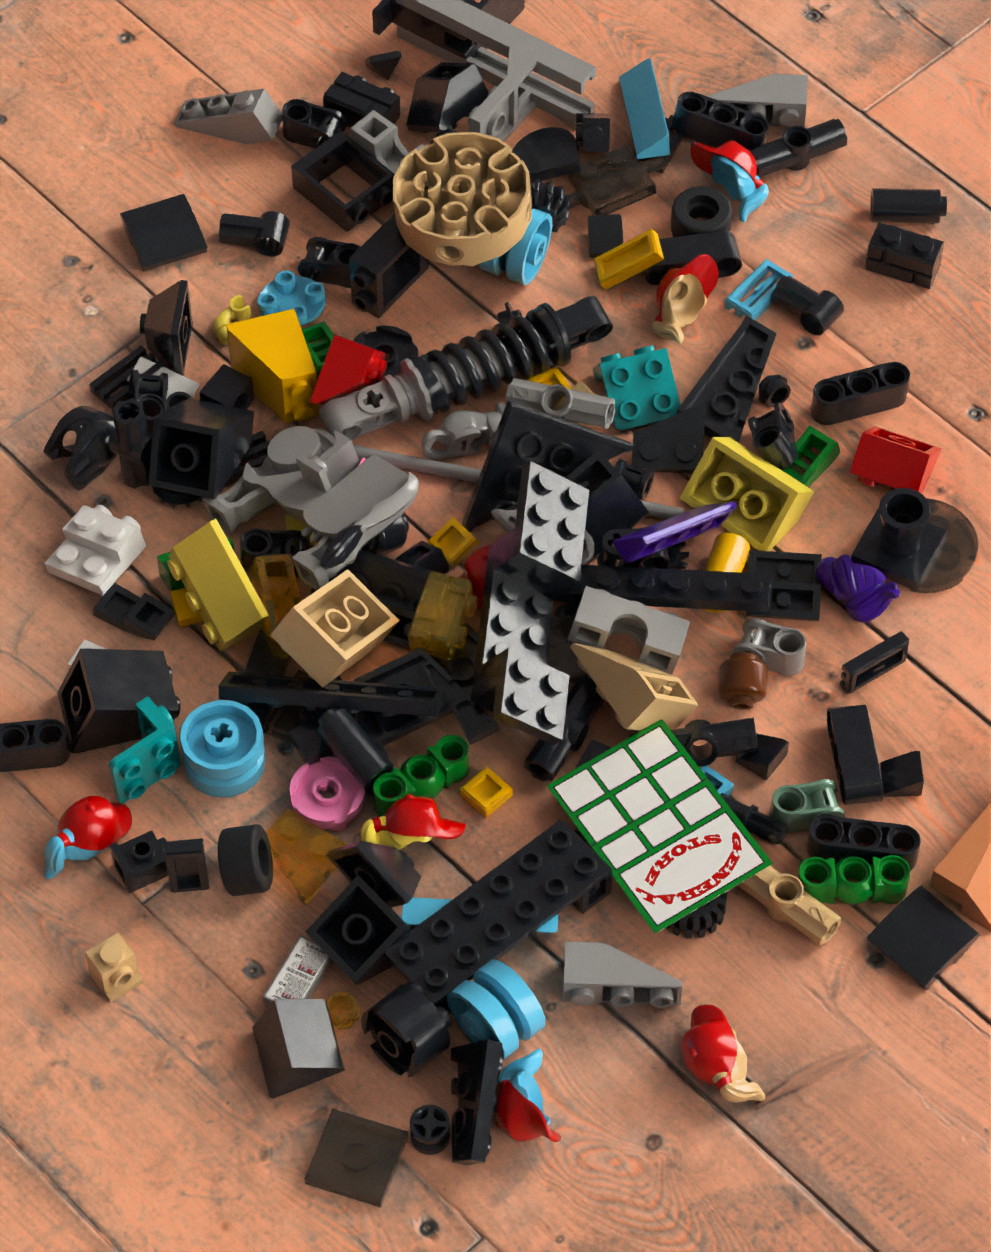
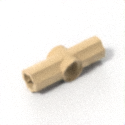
M771 866L738 884L740 888L767 907V912L773 920L791 924L819 946L826 944L841 924V917L804 891L802 882L796 876L781 874ZM787 896L792 900L785 901L779 899L778 897Z

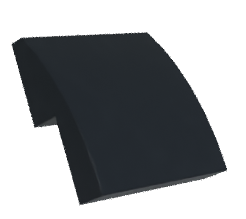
M184 194L120 213L131 246H134L142 271L207 252V244Z
M749 550L748 573L773 574L774 586L769 612L746 611V617L819 621L821 584L816 577V569L821 561L822 554Z
M921 885L899 903L868 935L867 939L916 982L928 990L951 962L956 964L980 934Z

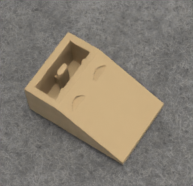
M576 643L570 646L578 658V666L591 676L597 685V693L605 701L609 702L616 712V720L625 729L642 731L662 719L670 730H674L699 706L678 677L617 651Z

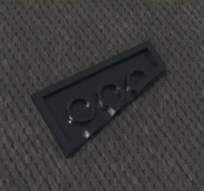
M747 316L680 405L676 414L699 404H705L704 434L710 438L730 437L739 442L777 333Z

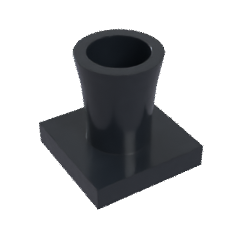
M910 488L893 489L882 497L878 510L851 555V560L853 563L872 566L882 572L886 579L917 591L946 539L947 530L927 522L931 508L923 494Z

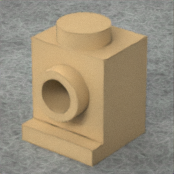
M119 932L85 952L90 976L110 1003L143 983V979L138 973L135 954Z

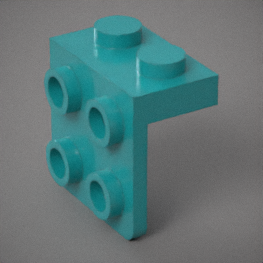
M654 345L634 350V355L622 358L621 353L600 358L601 363L592 368L595 381H603L606 397L615 400L613 426L616 430L622 431L648 425L676 415L680 407V400L667 348L655 350Z
M149 696L136 704L142 740L114 757L108 765L115 798L122 804L129 799H137L149 786L160 779L170 777L181 766L172 716L163 705L157 707Z

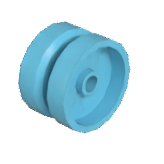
M533 208L532 220L523 238L502 256L480 263L479 268L482 271L497 276L506 271L509 280L525 286L530 284L536 277L548 250L553 227L551 215Z
M216 700L205 703L189 713L181 726L180 744L183 753L184 769L191 784L198 791L212 797L239 795L257 784L264 773L266 761L263 729L258 716L249 707L229 700Z
M491 959L474 973V982L465 980L447 994V1004L450 1012L469 1041L475 1043L492 1040L502 1043L501 1056L503 1060L519 1048V1039L527 1041L545 1027L546 1018L534 993L523 979L502 961Z

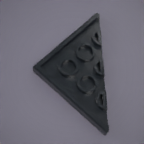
M507 401L461 525L469 532H472L474 528L490 520H495L491 511L495 509H517L522 467L530 461L566 478L596 451L599 450L607 460H610L624 452L627 453L633 450L634 444Z

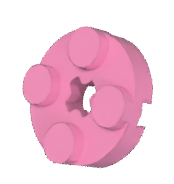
M336 757L320 758V762L313 763L310 766L308 763L302 765L293 775L289 787L292 811L295 817L307 825L319 829L344 830L349 825V822L360 814L365 803V789ZM328 787L334 788L335 796L329 799L322 798L321 794L318 793L319 791H326Z

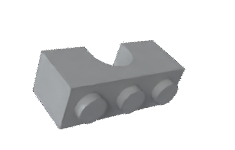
M374 110L350 128L351 139L394 174L403 158L410 153L399 140L398 127ZM421 144L419 147L416 148L417 151H419L425 145Z
M586 586L567 640L582 645L604 648L606 640L611 635L618 633L627 634L633 637L640 646L638 661L672 675L680 657L690 621L682 619L673 613H665L647 607L638 601H629L612 595L603 589H594Z

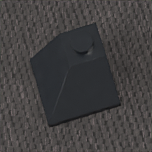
M180 280L149 300L147 314L142 313L140 317V334H145L147 349L167 369L184 376L193 321L188 281Z
M359 841L332 849L326 854L350 883L357 875L361 876L391 908L407 904L413 898L421 875L414 868L413 860L405 852L395 847Z

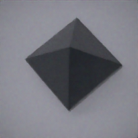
M399 51L374 55L366 58L365 64L388 80L402 55Z

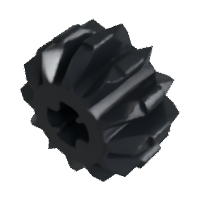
M538 178L534 184L530 183L532 209L549 213L552 217V232L557 233L559 228L565 225L568 220L569 196L564 193V187H554L552 180L546 184L542 183Z

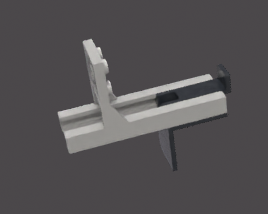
M382 0L372 11L374 33L380 35L391 23L397 25V37L449 63H475L482 79L494 85L479 107H474L468 117L469 132L492 136L505 142L535 107L576 126V113H594L595 103L531 72L534 71L581 95L584 92L585 83L589 79L593 80L596 76V67L510 25L524 10L525 0H481L479 3L474 0ZM487 48L490 49V50H492V51H494V52H496V53H498V54H500V55H502V56H504V57H506V58H508V60L505 59V58H503V57H501V56H499V55H497V54H495V53H493V52H491V51H489V50H487Z

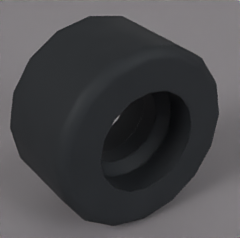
M704 186L692 187L681 192L675 198L671 211L670 228L673 237L718 231L730 232L733 211L730 200L722 192ZM703 217L709 220L701 221L694 218Z
M260 824L223 829L218 839V863L226 891L231 896L268 891L273 881V858L269 839L264 828Z

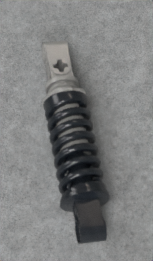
M596 296L585 297L577 303L557 311L548 303H542L536 309L528 311L525 318L521 316L513 317L508 324L501 322L494 325L491 331L487 329L478 331L475 338L466 336L461 338L458 344L452 342L446 344L442 351L434 349L419 357L416 356L411 359L406 358L402 360L399 365V374L384 376L379 383L364 387L344 397L328 401L320 408L319 415L329 433L335 437L333 431L336 430L351 439V441L393 422H405L409 419V416L417 414L422 421L427 422L438 414L437 410L442 413L449 411L450 399H453L458 406H462L467 402V392L474 399H479L483 397L484 385H486L489 391L496 392L500 389L501 378L507 385L511 384L513 378H517L515 367L523 378H531L534 373L532 360L541 372H546L554 366L570 364L571 350L603 339L613 330V324Z

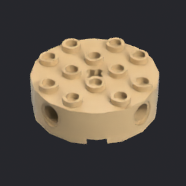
M477 132L447 133L433 138L432 144L422 147L419 151L415 148L406 155L393 177V204L396 225L408 246L425 259L435 263L472 267L502 256L523 238L532 220L529 170L524 161H521L511 151V147L499 138Z

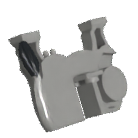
M295 426L287 428L273 437L268 445V455L262 466L252 468L246 463L243 476L228 492L218 495L215 499L204 497L202 501L211 521L217 519L220 527L229 534H232L237 529L239 523L247 522L255 515L277 504L294 519L308 523L309 525L301 531V535L307 537L314 531L315 533L310 537V541L316 543L320 540V542L307 551L298 552L292 557L300 579L317 591L326 585L329 579L335 577L340 570L352 564L359 550L366 543L397 521L415 500L418 493L419 480L410 471L407 474L374 453L360 464L351 439L336 430L333 431L334 437L331 433L321 428L311 429L305 426Z

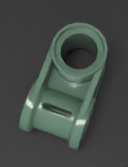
M829 779L779 787L773 794L769 817L785 824L786 834L809 830L811 823L820 816L845 818L844 810L837 803L835 796L837 793L836 783ZM782 808H789V809H792L793 811H786V810H784V809H782Z

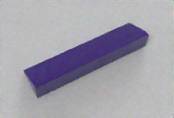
M732 501L703 505L613 541V545L626 563L633 562L720 527L736 509L737 504Z

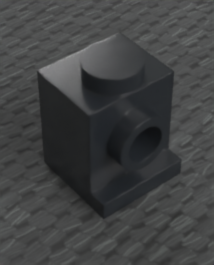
M576 113V142L578 147H582L583 152H609V114Z
M152 830L120 845L117 842L110 845L113 865L129 894L168 876L164 842L167 840L164 837L157 840Z

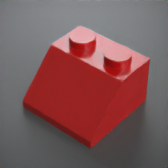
M334 334L310 402L324 405L332 399L344 397L364 387L374 385L376 380L381 381L387 367V361L384 360L386 353Z
M874 426L862 432L850 473L858 475L857 481L869 486L878 487V484L881 483L892 487L891 490L910 488L922 493L942 448Z

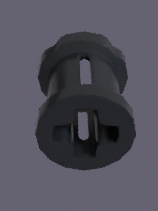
M619 459L614 468L622 475L634 493L637 494V497L645 500L651 489L655 471L652 469L644 471L627 465V461Z

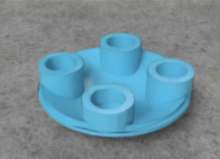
M287 270L277 273L275 280L262 289L257 303L262 316L295 309L301 326L315 320L322 313L326 304V296L323 284L306 277L295 276L293 272Z

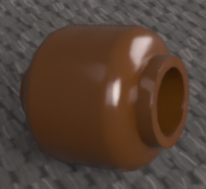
M738 652L731 654L730 658L720 665V696L726 701L731 702L732 708L741 710L753 708V703L762 701L767 695L768 669L766 664L759 660L758 655L753 653Z

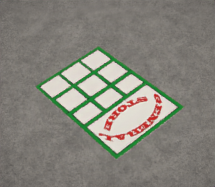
M662 719L547 785L595 853L612 868V876L655 934L773 864Z

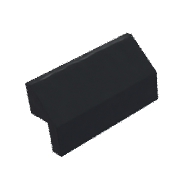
M359 550L352 564L347 565L335 577L329 579L330 582L348 569L400 620L383 641L413 650L422 648L427 654L455 630L462 614L469 586L468 581L364 550ZM311 588L310 595L313 594L316 590Z

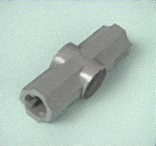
M513 378L506 394L507 401L555 417L564 416L565 420L603 429L609 428L615 415V400L613 398L570 390L560 384L546 385ZM561 397H567L565 407L555 411V402Z

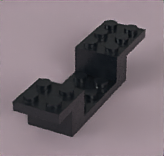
M530 461L522 467L515 528L489 545L470 702L493 712L492 718L555 745L563 740L570 675L546 665L553 599L580 581L589 489Z

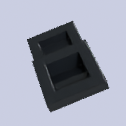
M114 582L93 608V615L123 631L155 640L175 615V610L146 593L140 598Z

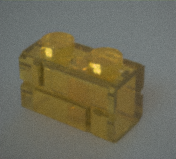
M433 571L429 573L408 634L409 645L412 651L422 648L429 655L432 654L434 657L451 660L456 648L462 649L464 647L467 627L463 626L466 617L473 618L478 602V596L473 595V587L470 580L454 576L451 578L446 574Z

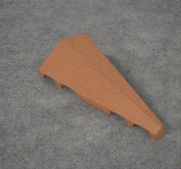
M991 802L936 866L930 883V887L962 905V915L990 932Z

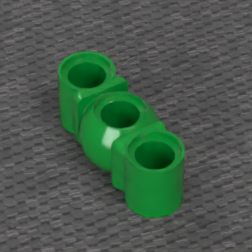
M446 735L437 742L436 746L427 748V755L417 754L409 757L401 765L400 770L396 767L391 773L380 775L373 785L374 805L377 815L379 817L384 816L395 801L404 798L407 794L433 799L442 791L443 786L448 788L452 783L462 781L469 772V745L466 740L458 735ZM455 757V758H458V759H456V760H448L447 758ZM419 776L428 777L426 779H416ZM388 795L397 796L393 799L385 798Z
M895 855L885 856L882 859L872 857L871 864L864 858L854 856L842 858L836 864L834 858L825 860L820 857H811L801 863L798 879L802 882L804 891L822 904L825 902L834 904L835 897L842 903L851 905L865 903L869 898H872V903L881 901L886 904H895L902 901L907 894L911 869L905 859ZM888 877H890V878H895V879L898 880V881H897V882H890V881L886 880L885 878H888ZM853 878L857 879L860 882L852 883L847 881L846 879ZM815 879L822 883L814 884L808 880Z

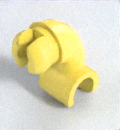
M241 295L234 296L230 300V307L224 309L213 322V335L222 345H228L226 324H230L233 319L239 322L251 317V308L249 305L244 307L245 302Z

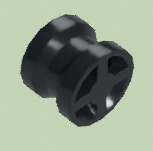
M423 1105L413 1112L410 1118V1136L414 1148L420 1153L434 1155L442 1152L448 1146L450 1141L449 1116L441 1107Z

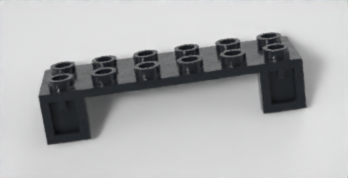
M559 820L385 950V957L408 981L413 980L417 982L423 989L425 996L435 1007L440 1006L451 1015L447 1004L448 993L465 980L470 981L473 979L474 973L491 959L498 960L570 904H573L582 914L611 893L612 868L563 820Z

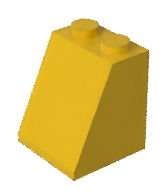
M295 309L226 324L231 368L252 378L253 392L285 423L297 420L303 421L319 415V404L310 402L317 383L316 370Z

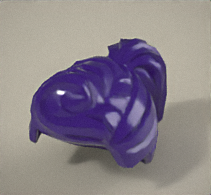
M843 554L838 558H823L816 569L817 579L823 586L828 588L837 600L846 601L847 612L851 618L861 623H868L880 616L893 599H897L900 595L897 584L894 582L885 583L886 576L872 566L853 563L847 554Z

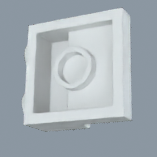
M83 505L63 527L62 530L66 539L44 564L48 573L103 596L143 551L146 544L140 525L132 517L124 516L122 519L113 517L112 513L102 505H96L94 509Z

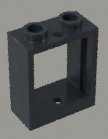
M342 131L291 165L293 188L346 232L357 224L365 222L372 213L382 206H387L393 200V177L395 174ZM344 165L371 185V187L347 204L320 184L321 181Z
M395 214L349 258L352 303L360 311L368 312L379 319L429 268V260L406 244L396 225Z

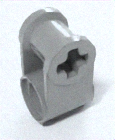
M749 618L744 621L742 626L743 637L741 642L735 645L733 653L752 652L759 656V660L766 664L768 670L782 675H796L803 670L805 666L806 639L801 631L795 628L768 623L758 618Z

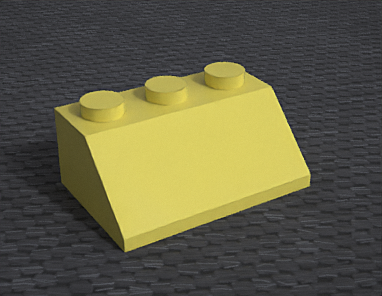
M712 437L679 499L694 509L703 505L734 501L737 504L736 509L721 526L729 532L743 537L755 549L771 551L797 524L814 491L732 438Z
M214 519L173 546L169 554L170 560L167 563L173 577L177 581L181 579L188 591L185 593V598L189 607L194 613L198 611L205 623L202 625V629L210 644L216 643L218 649L222 651L258 633L269 615L217 519Z

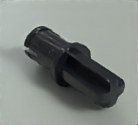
M724 793L720 794L749 832L773 844L781 843L787 831L785 824L759 812L756 805L749 807Z

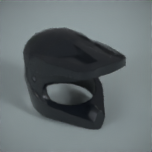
M88 406L76 407L61 418L45 445L43 452L51 460L71 457L64 473L68 483L76 490L84 489L118 455L109 449L110 440L115 431L113 417ZM68 431L76 432L75 444L64 447L63 438Z

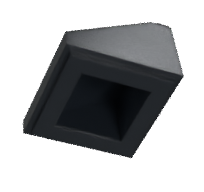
M620 214L591 215L588 217L587 232L590 257H598L623 244L622 216Z
M424 541L418 542L395 559L441 574H446L449 571V566L442 549Z
M756 733L759 751L739 754L735 762L767 780L787 756L789 742L782 738Z
M912 751L880 762L884 797L922 795L924 777L920 751Z

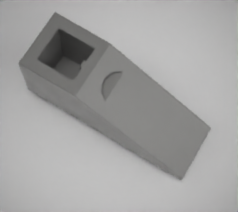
M772 74L708 95L707 97L760 115L768 121L769 125L805 127L808 75Z
M265 89L245 90L237 93L185 100L174 125L177 128L250 144L273 140L282 122V113Z
M565 942L563 1002H573L581 1006L593 1003H612L618 1007H627L632 1004H651L657 1008L681 1005L682 981L606 943Z

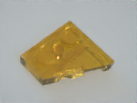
M287 808L266 832L273 857L278 859L284 875L287 879L291 880L298 892L300 901L307 905L337 868L326 854L332 849L348 844Z

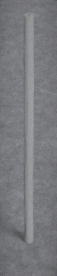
M353 445L360 461L362 458H369L374 453L397 468L477 483L482 471L481 469ZM641 501L649 511V517L667 520L684 513L683 508Z

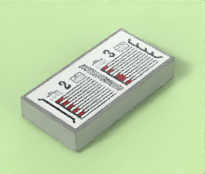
M299 936L265 992L263 1004L269 1006L274 998L310 999L333 960L316 942Z

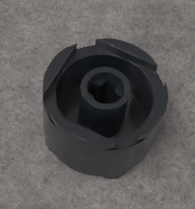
M413 980L397 987L364 1012L361 1017L364 1034L371 1031L375 1042L370 1045L372 1050L384 1065L400 1076L405 1072H409L408 1077H412L450 1046V1034L448 1028L452 1026L450 1015L444 1008L440 1006L435 1007L425 996L421 986Z

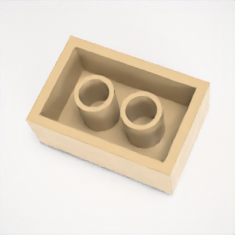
M347 569L295 605L270 636L280 645L284 652L289 654L306 671L310 678L323 688L376 649L400 620Z

